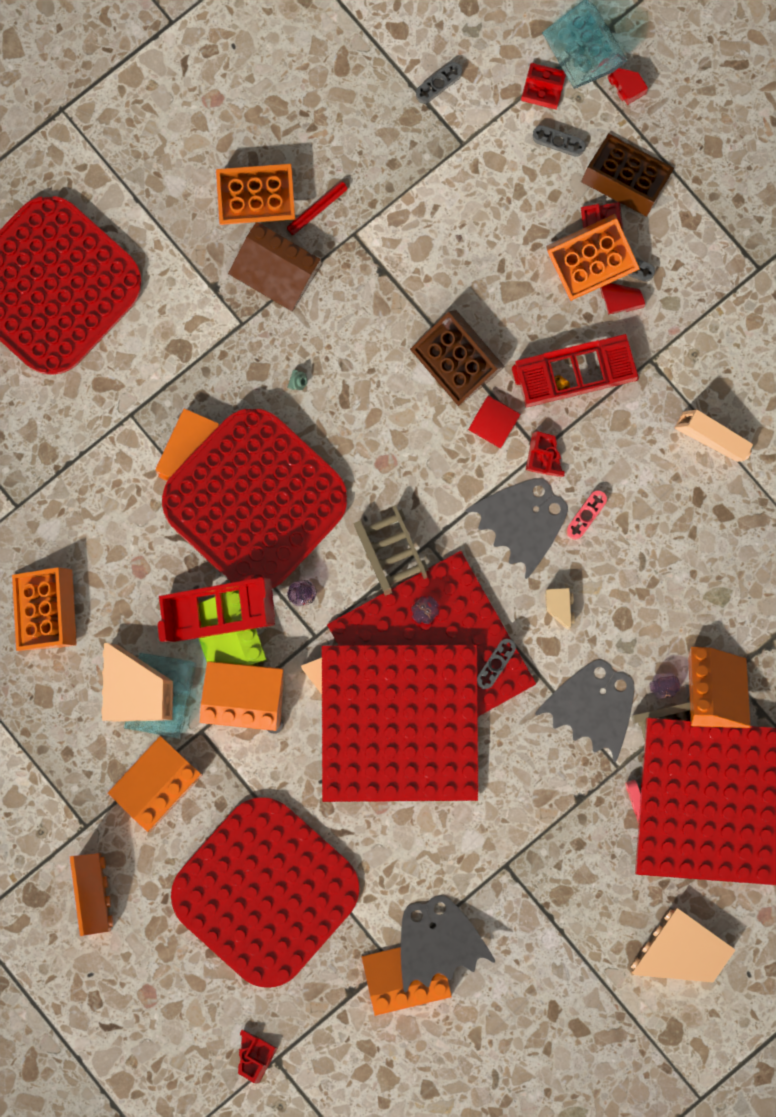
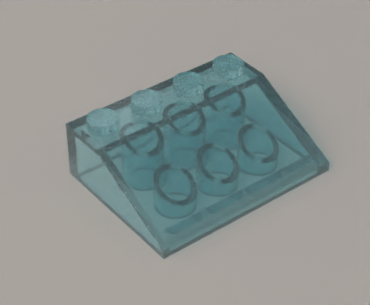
M589 0L581 1L542 32L574 89L613 73L628 61L597 7Z
M140 653V660L173 681L172 720L125 721L124 728L181 740L196 663Z

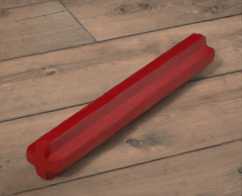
M340 181L287 226L288 232L291 235H295L348 189L347 185Z

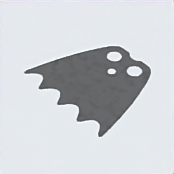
M532 479L511 486L479 501L465 510V512H477L481 515L479 530L490 529L495 532L494 547L506 546L510 549L509 564L520 562L525 564V579L530 577L551 547L564 523L568 511L567 504L561 497H556L552 493L551 486L544 479ZM535 486H542L545 493L542 497L538 498L533 495L532 491ZM552 503L560 506L559 514L552 515L549 513L548 508ZM533 507H539V512H533Z
M603 660L593 661L560 686L536 711L535 715L550 713L553 716L554 729L563 725L570 726L573 731L574 741L582 737H589L592 741L594 753L603 748H609L613 755V761L616 762L629 723L634 695L633 680L623 672L617 673L613 671L611 665ZM597 667L605 669L606 675L603 679H596L593 672ZM617 680H624L627 687L624 691L619 692L615 689L614 684ZM601 688L606 689L605 695L600 694Z
M440 895L431 898L426 904L415 903L405 909L401 928V970L404 992L408 991L409 985L414 980H419L426 987H429L433 976L437 973H441L451 980L454 970L458 966H464L471 972H474L479 958H485L495 963L493 955L477 930L449 898ZM437 903L445 904V913L441 915L436 914L434 906ZM419 910L422 912L423 919L420 922L412 921L411 913L413 911ZM430 923H436V928L431 929L429 927Z

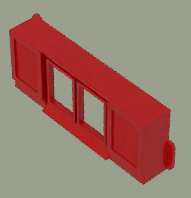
M626 334L517 360L515 365L512 366L514 381L516 385H520L526 408L636 382L639 379ZM596 352L603 380L583 384L576 356ZM570 358L577 386L558 391L551 362Z
M260 577L159 596L161 621L157 625L161 642H179L275 625L271 579ZM239 590L242 621L225 623L222 593ZM215 595L218 625L201 627L198 597Z

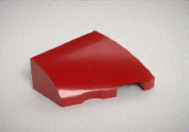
M614 283L600 287L608 315L623 311L629 312L645 307L642 292L638 288Z
M539 431L532 434L526 464L527 471L557 477L565 476V471H562L559 460L561 456L556 448L557 442L554 435Z
M241 1030L240 1036H242L241 1049H239L240 1063L238 1065V1074L253 1083H260L278 1048L245 1030Z

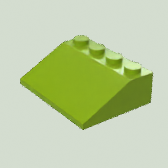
M239 590L222 593L225 623L242 621ZM215 597L199 603L201 627L218 625ZM256 628L198 638L206 662L213 661L253 666L268 662Z

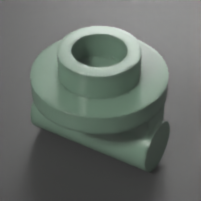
M293 370L287 388L303 390L307 384L306 374L302 371Z

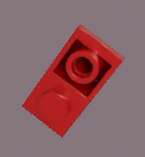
M617 67L609 68L608 80L612 86L615 85L617 88V94L621 101H625L629 105L647 94L648 87L638 72Z

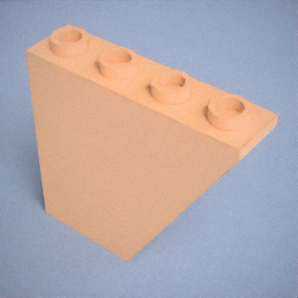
M104 643L102 721L172 720L173 681L121 646Z
M674 908V910L670 909L665 915L664 919L666 921L663 926L659 925L654 931L653 935L655 937L652 942L648 941L642 948L644 953L640 959L637 957L630 966L633 968L631 973L639 976L714 982L735 952V949L684 912Z

